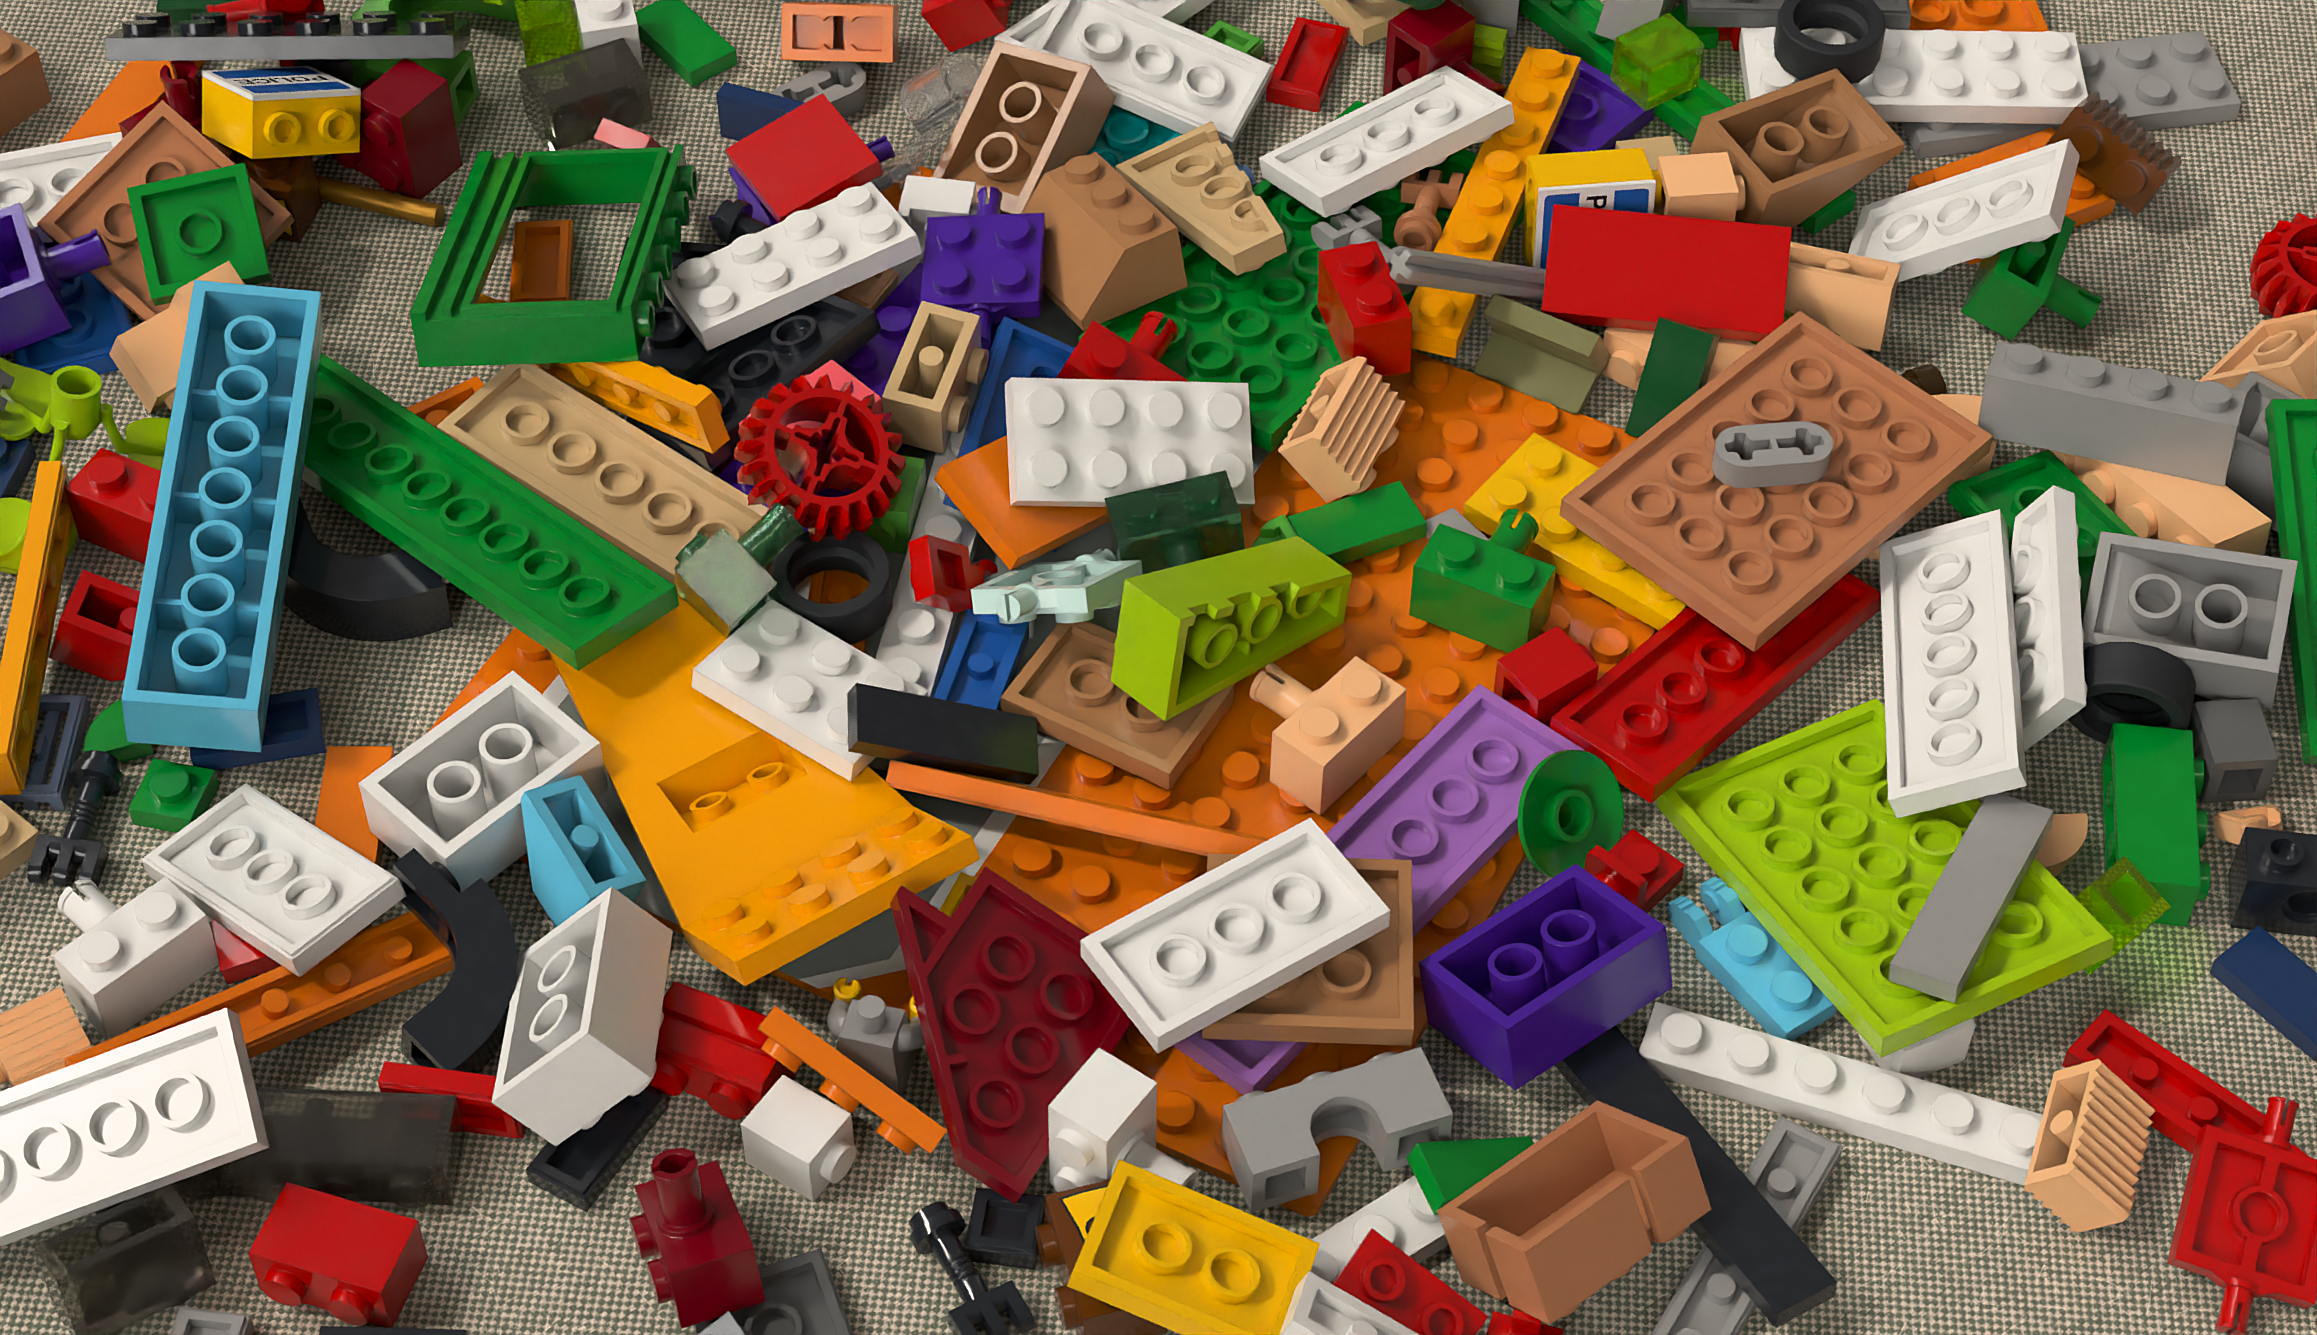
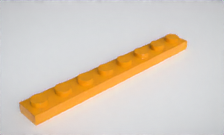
M1526 47L1504 95L1506 100L1512 102L1515 123L1495 132L1490 139L1483 142L1433 252L1498 262L1525 201L1527 155L1546 153L1579 77L1581 57L1563 54L1553 49ZM1417 286L1408 306L1413 316L1411 348L1456 358L1483 295Z

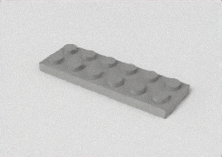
M2202 30L2077 45L2088 96L2091 93H2100V100H2109V107L2117 106L2118 114H2127V121L2136 120V128L2145 127V131L2237 120L2241 101ZM1901 122L1917 159L1981 152L2050 127L2057 131L2061 124Z

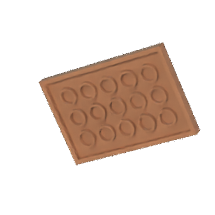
M1799 310L1561 499L1559 515L1755 652L1984 458L1990 451L1993 435ZM1805 421L1820 425L1829 432L1833 439L1829 469L1825 476L1816 482L1756 488H1734L1722 483L1712 471L1715 441L1722 431L1730 427ZM1739 454L1741 460H1744L1742 454Z

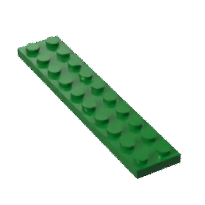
M321 352L302 480L578 671L679 606L675 585Z

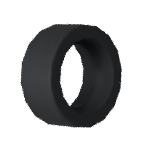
M1785 0L1777 17L1773 41L1775 58L1784 71L1800 81L1837 68L1851 84L1858 83L1874 72L1880 60L1886 30L1884 14L1873 0ZM1814 27H1829L1844 31L1858 41L1847 44H1826L1811 39L1801 31Z
M828 527L826 534L820 542L812 541L809 531L796 535L779 549L771 565L773 600L850 645L868 639L885 624L893 608L890 559L881 544L862 531L851 529L848 537L845 540L839 541L833 535L832 528ZM826 570H844L855 573L870 584L858 597L833 604H821L810 601L795 592V587L805 578Z
M2106 642L2090 646L2083 651L2084 677L2087 684L2086 706L2068 719L2082 734L2106 744L2113 723L2187 730L2196 682L2191 669L2178 657L2157 647L2136 642ZM2114 693H2128L2146 699H2132Z

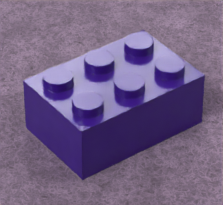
M1577 864L1572 865L1418 962L1428 1023L1515 1091L1673 988L1666 926Z

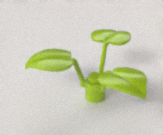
M0 357V369L14 378L11 389L0 391V395L7 399L5 410L0 411V437L4 440H22L34 433L36 429L40 433L47 434L54 427V440L49 461H62L66 439L83 440L88 438L99 424L103 423L115 451L128 455L129 459L157 470H162L170 424L169 418L152 417L133 421L126 427L124 439L113 419V406L108 403H101L102 381L100 376L92 369L75 365L66 366L50 375L40 370L12 363ZM0 498V572L18 574L31 503L24 499ZM74 520L66 558L74 550L77 541V529Z

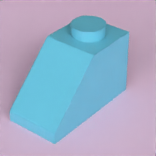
M581 775L527 790L523 793L521 806L532 890L555 928L611 886L632 902L636 900L647 880Z

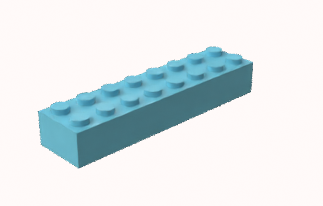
M194 280L121 699L127 742L261 752L323 341L321 292Z

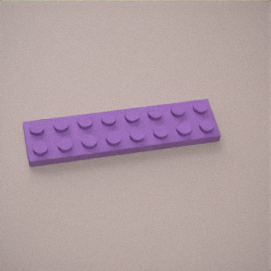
M1479 684L1375 785L1326 836L1345 858L1412 860L1414 937L1518 831L1517 818L1520 796L1528 777L1535 767L1555 752L1562 750L1584 751V749ZM1202 1030L1173 1046L1245 1095L1254 1091H1264L1311 1042L1202 1039Z

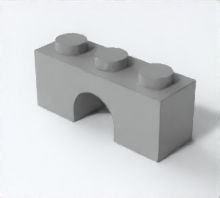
M1418 1047L1402 1053H1381L1371 1058L1365 1064L1334 1073L1329 1071L1314 1073L1300 1083L1270 1092H1250L1241 1096L1233 1103L1223 1105L1222 1147L1252 1213L1317 1193L1320 1153L1316 1145L1322 1140L1341 1135L1357 1138L1373 1150L1382 1171L1386 1172L1409 1165L1406 1157L1417 1142L1450 1141L1453 1112L1422 1047Z

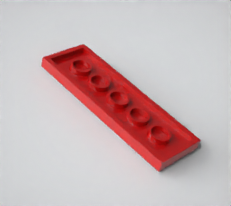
M1847 573L1755 652L1692 608L1687 607L1553 715L1549 728L1583 748L1584 751L1602 759L1612 770L1620 784L1649 803H1653L1874 616L1879 610L1881 592L1852 574Z

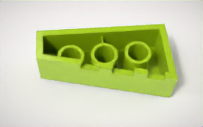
M1299 536L1127 578L1124 580L1117 637L1114 643L1115 652L1111 682L1163 721H1167L1343 624L1353 574Z

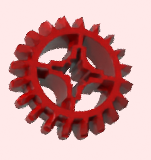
M2297 213L2291 222L2279 220L2275 228L2271 232H2266L2264 238L2260 240L2249 268L2251 273L2249 278L2251 282L2250 297L2258 301L2259 314L2279 318L2317 310V214L2312 219L2304 214Z
M828 373L823 377H819L814 388L803 374L794 379L790 389L779 383L771 388L768 399L761 397L754 402L750 409L751 417L745 418L738 430L739 437L743 441L738 442L734 450V459L744 465L741 466L737 473V483L754 485L747 497L748 506L766 503L769 506L764 516L766 524L775 522L779 516L789 522L786 526L788 538L795 536L801 526L808 528L811 540L816 542L822 540L828 527L832 528L833 535L839 541L845 540L848 537L851 528L866 532L871 527L873 518L879 519L886 515L891 507L890 499L896 498L901 490L902 481L897 476H900L905 469L906 458L896 452L903 443V434L885 432L892 422V412L875 415L871 410L875 403L874 394L865 396L862 401L853 397L854 386L852 380L844 383L840 391L832 389ZM801 421L823 423L818 428L811 429L797 424L793 429L787 427L789 424ZM846 436L849 437V439L855 444L857 449L850 445V443L846 439ZM823 441H825L826 447L822 455L825 458L823 467L818 475L815 476L814 471L818 463L816 460L817 452ZM781 466L790 471L795 479V483L787 477ZM828 488L845 492L846 488L856 491L841 497L817 495L822 489Z

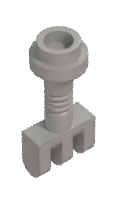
M1364 205L1352 208L1349 216L1341 213L1331 217L1330 225L1322 221L1311 227L1312 238L1322 250L1377 241L1390 270L1392 269V264L1389 260L1391 255L1396 250L1404 251L1408 249L1405 246L1390 249L1379 241V239L1383 238L1382 218ZM1397 283L1402 294L1409 293L1417 287L1416 285Z

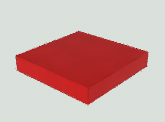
M823 93L725 149L730 164L778 223L784 221L787 216L794 212L809 210L836 198L845 189L862 186L883 174L877 157Z

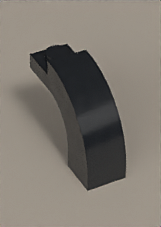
M299 497L284 603L295 615L313 627L329 634L346 639L372 642L412 639L453 627L445 585L438 573L403 549L384 555L361 557L346 555L327 547L314 534Z
M413 848L393 864V875L399 878L406 897L400 901L446 947L452 958L455 970L445 989L432 1002L402 1025L401 1053L413 1065L479 1074L493 1058L504 1038L517 972V951L514 933L501 902L482 878H479L460 894L461 889L456 878L443 864L438 861L430 864Z

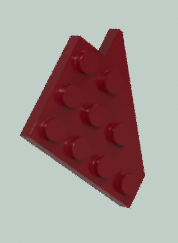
M985 866L951 917L902 885L896 892L890 905L955 1164L1016 1204L1049 1153L1048 1106L1098 1048L1109 1054L1113 1052L1132 1021L1081 957L1080 940L1089 936V934Z

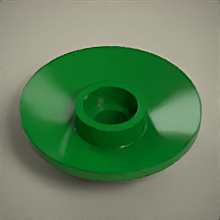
M1582 750L1555 752L1542 760L1528 777L1520 796L1517 821L1521 845L1532 865L1544 876L1552 879L1574 864L1584 869L1586 855L1596 845L1609 851L1619 842L1624 822V804L1621 789L1612 770L1596 755Z

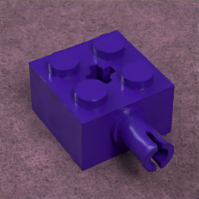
M20 202L0 210V356L72 328L60 292L61 289H64L63 282L105 265H112L108 249L97 229L47 249Z

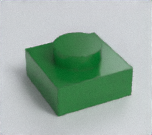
M153 758L128 808L133 825L178 833L208 810L219 788L215 770Z

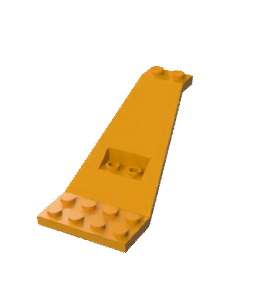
M678 593V607L579 671L549 651L586 731L600 742L605 771L691 951L744 986L891 908L890 903L901 885L917 894L980 860L972 835L912 806L895 789L889 787V784L885 783L886 781L869 766L865 767L850 782L692 688L693 669L727 638Z

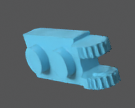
M1712 877L1699 887V894L1705 907L1722 925L1716 931H1713L1707 915L1699 906L1696 907L1694 901H1691L1689 897L1680 896L1667 906L1669 920L1672 921L1677 932H1680L1682 937L1696 951L1695 957L1769 1035L1794 1041L1835 1015L1837 1008L1750 911L1745 912L1737 893L1731 887L1729 888L1721 878Z

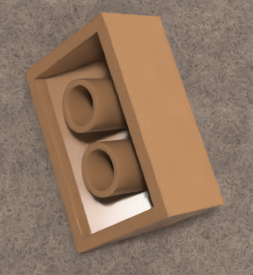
M1097 152L1074 157L1067 161L1065 165L1043 175L1021 214L1044 213L1047 233L1043 291L1083 331L1087 330L1092 320L1101 324L1187 287L1178 228Z

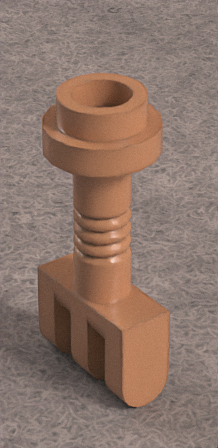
M1434 169L1429 170L1426 181L1420 180V171L1402 180L1400 202L1415 204L1413 210L1403 213L1397 220L1394 229V239L1398 246L1430 252L1434 251L1442 234L1441 225L1435 217L1438 207L1453 209L1465 182L1464 173L1453 172L1449 184L1441 183L1442 170Z

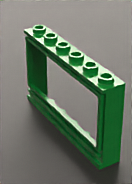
M675 144L674 150L669 153V147L523 152L522 157L516 158L515 152H507L505 158H495L494 150L479 151L410 311L419 367L638 361L646 337L654 336L655 308L663 307L664 280H671L673 273L672 254L679 253L681 250V226H688L690 218L689 200L697 199V171L694 165L686 164L684 144ZM641 203L608 300L477 304L516 207Z

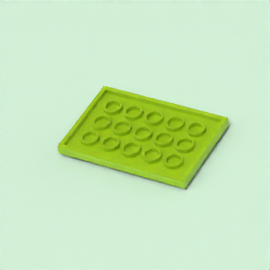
M1877 698L1686 775L1657 798L1656 807L1723 882H1726V885L1737 893L1740 901L1881 1058L2105 960L2112 955L2114 937L2034 858L1955 1003L1889 981L1890 963L1980 808L1981 803L1977 799H1972L1931 811H1924L1901 818L1896 817L1888 801L1885 706Z

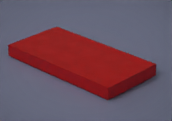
M1553 204L1541 312L1568 323L1655 331L1658 318L1667 317L1721 334L1720 338L1760 342L1784 322L1792 227Z

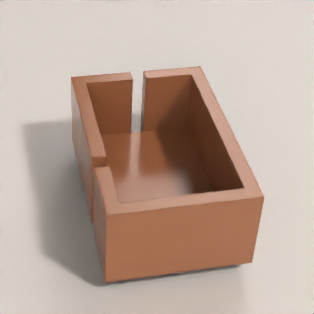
M1596 1101L1437 1210L1462 1282L1499 1300L1507 1298L1511 1306L1551 1325L1556 1320L1573 1313L1581 1302L1606 1284L1630 1272L1634 1264L1653 1252L1650 1242L1665 1243L1679 1237L1684 1233L1687 1226L1710 1211L1711 1206L1688 1137Z

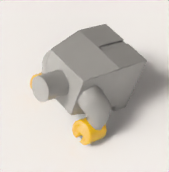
M839 978L833 984L834 1002L827 1016V1025L833 1036L838 1039L836 1050L902 1097L917 1052L920 1047L925 1045L914 997L912 996L909 1003V1019L905 1010L885 1006L883 1000L878 996L868 995L862 998L861 985L858 980L853 979L852 985L849 986L847 985V978Z

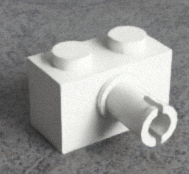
M166 876L119 909L89 879H81L75 882L76 887L86 896L84 901L69 886L59 898L58 910L64 917L69 918L83 934L53 954V959L69 1002L107 1040L127 1031L219 965L216 945L207 915Z
M1101 1048L1095 1051L1048 1106L1049 1182L1057 1192L1110 1180L1119 1159L1192 1190H1195L1199 1178L1197 1176L1199 1172L1184 1166L1156 1149L1157 1082Z

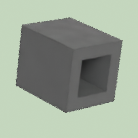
M2221 698L2208 702H2195L2187 730L2192 731L2194 757L2202 758L2204 761V780L2199 796L2200 802L2215 803L2265 799L2279 762V757L2259 699L2229 700Z

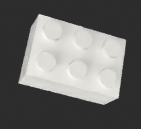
M514 671L507 674L358 783L370 831L400 858L415 848L430 864L434 861L443 864L456 878L461 889L460 894L479 878H482L487 883L527 853L521 797L525 791L578 775L582 776L596 800L608 791L600 742Z
M611 886L519 954L515 986L510 1000L492 1103L554 1146H557L578 1130L591 1128L599 1121L604 1112L628 1095L635 1096L642 1092L651 1082L657 1068L655 1055L659 1028L664 1017L662 1005L666 979L670 972V964L668 962L673 931Z

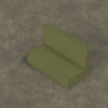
M1494 293L1484 312V316L1492 327L1493 332L1475 365V373L1535 399L1549 402L1555 407L1573 415L1582 414L1611 357L1600 335Z

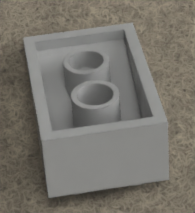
M2101 531L2082 623L2084 630L2083 650L2106 642H2136L2154 646L2178 657L2191 669L2196 682L2195 695L2209 700L2221 698L2229 700L2258 698L2261 708L2272 710L2298 561Z

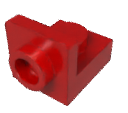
M1632 829L1609 851L1598 845L1590 850L1586 855L1584 870L1648 913L1682 881L1685 864Z

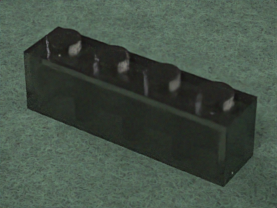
M255 1087L269 1148L168 1185L171 1194H182L196 1200H209L216 1196L253 1197L259 1201L275 1203L286 1182L354 1202L395 1203L401 1207L413 1209L422 1208L429 1204L452 1205L465 1138V1130L456 1095Z

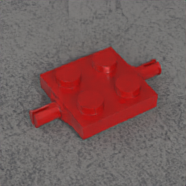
M2269 1097L2261 1134L2240 1135L2209 1124L2199 1129L2167 1264L2208 1277L2219 1287L2225 1289L2215 1329L2222 1333L2229 1330L2228 1335L2247 1334L2246 1328L2253 1298L2270 1297L2303 1309L2315 1305L2317 1298V1159L2311 1158L2297 1146L2290 1143L2296 1113L2300 1105L2293 1100L2285 1103L2286 1098Z

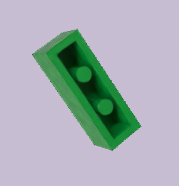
M2113 723L2100 762L2106 918L2187 927L2196 901H2206L2210 886L2209 862L2200 861L2199 849L2203 848L2206 838L2207 812L2205 809H2197L2196 797L2200 796L2203 786L2204 761L2202 758L2194 757L2193 734L2190 730Z

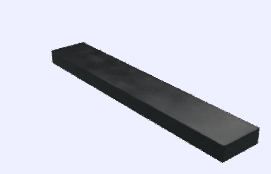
M1613 1026L1555 1064V1067L1588 1106L1596 1101H1600L1688 1137L1711 1206L1710 1211L1689 1226L1775 1328L1835 1297L1837 1281L1616 1026Z

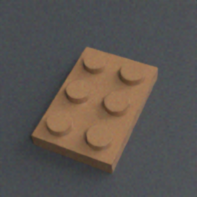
M1089 621L1058 623L1001 696V711L1035 717L1038 731L1170 790L1233 704L1234 686L1231 685L1175 717L1163 721L1111 682L1116 633Z

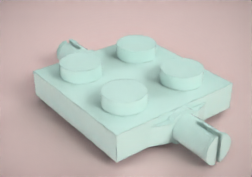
M1105 548L1103 551L1098 549L1092 554H1084L1070 561L1029 562L971 589L973 613L998 614L999 622L1004 624L1032 621L1037 618V614H1055L1056 622L1058 623L1087 621L1094 618L1093 610L1110 608L1121 604L1124 580L1143 575L1141 560L1117 561L1114 553Z

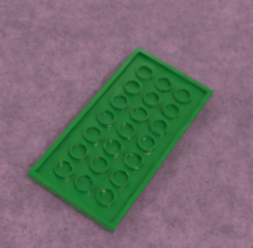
M1357 100L1334 120L1367 104ZM1461 149L1447 156L1446 160L1442 163L1419 170L1420 180L1426 181L1429 170L1434 169L1442 170L1441 183L1449 184L1453 172L1464 173L1466 181L1477 155L1466 149ZM1264 179L1252 191L1255 196H1261L1284 233L1287 252L1265 262L1259 269L1244 272L1237 276L1191 241L1181 249L1187 287L1103 322L1101 325L1127 342H1130L1146 313L1155 311L1164 314L1154 331L1156 335H1159L1169 318L1172 319L1177 325L1178 336L1170 344L1160 363L1190 382L1248 383L1251 443L1271 453L1288 436L1287 432L1293 428L1292 424L1298 419L1296 416L1302 412L1301 408L1312 395L1310 392L1317 387L1315 384L1321 379L1320 375L1326 370L1342 364L1343 361L1318 308L1319 251L1323 250L1317 246L1311 235V227L1322 221L1330 225L1331 217L1336 215H1330L1325 218ZM1402 180L1393 188L1378 191L1352 204L1347 211L1343 212L1349 216L1352 208L1364 205L1382 218L1383 238L1379 239V241L1390 249L1398 247L1394 239V229L1398 218L1403 213L1413 210L1415 204L1400 202ZM1525 201L1511 232L1524 221ZM1438 207L1435 217L1441 225V231H1443L1452 209ZM1416 288L1409 293L1402 294L1407 306H1409ZM1083 332L1078 337V342L1080 341L1085 332Z

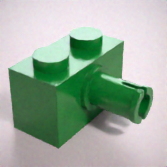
M2064 216L2061 232L2055 233L2043 241L2026 242L2001 250L1989 258L1982 259L1961 313L2011 341L2041 306L2073 322L2078 328L2084 329L2096 314L2100 306L2099 303L2102 301V296L2097 293L2094 294L2058 274V267L2075 221Z
M1508 509L1503 512L1499 524L1488 541L1439 523L1413 565L1409 615L1507 653L1538 637L1550 617L1556 566L1524 555L1531 541L1536 538L1539 532L1536 520L1529 513L1524 512L1514 529L1512 525L1519 514V509Z

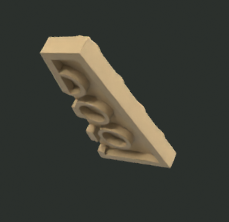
M1212 121L1115 166L1116 171L1178 228V231L1238 276L1244 272L1259 269L1265 262L1287 252L1284 233L1261 196H1255L1253 193L1250 179L1244 170L1239 171L1232 151L1226 143H1221L1218 130Z

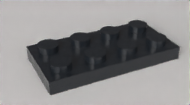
M830 295L711 349L679 375L678 378L709 388L722 405L721 417L730 440L713 454L633 418L628 417L626 420L695 464L712 472L716 467L725 463L734 455V450L738 442L741 441L740 434L738 433L739 422L747 418L750 414V409L757 399L761 397L768 399L771 388L779 383L789 389L795 378L800 377L802 374L805 376L813 373L830 360L840 365L846 359L856 355L863 345L882 330L876 312L835 295Z

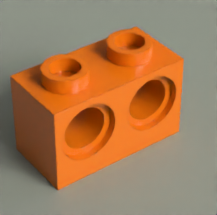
M790 1L781 3V60L893 63L898 60L899 4Z

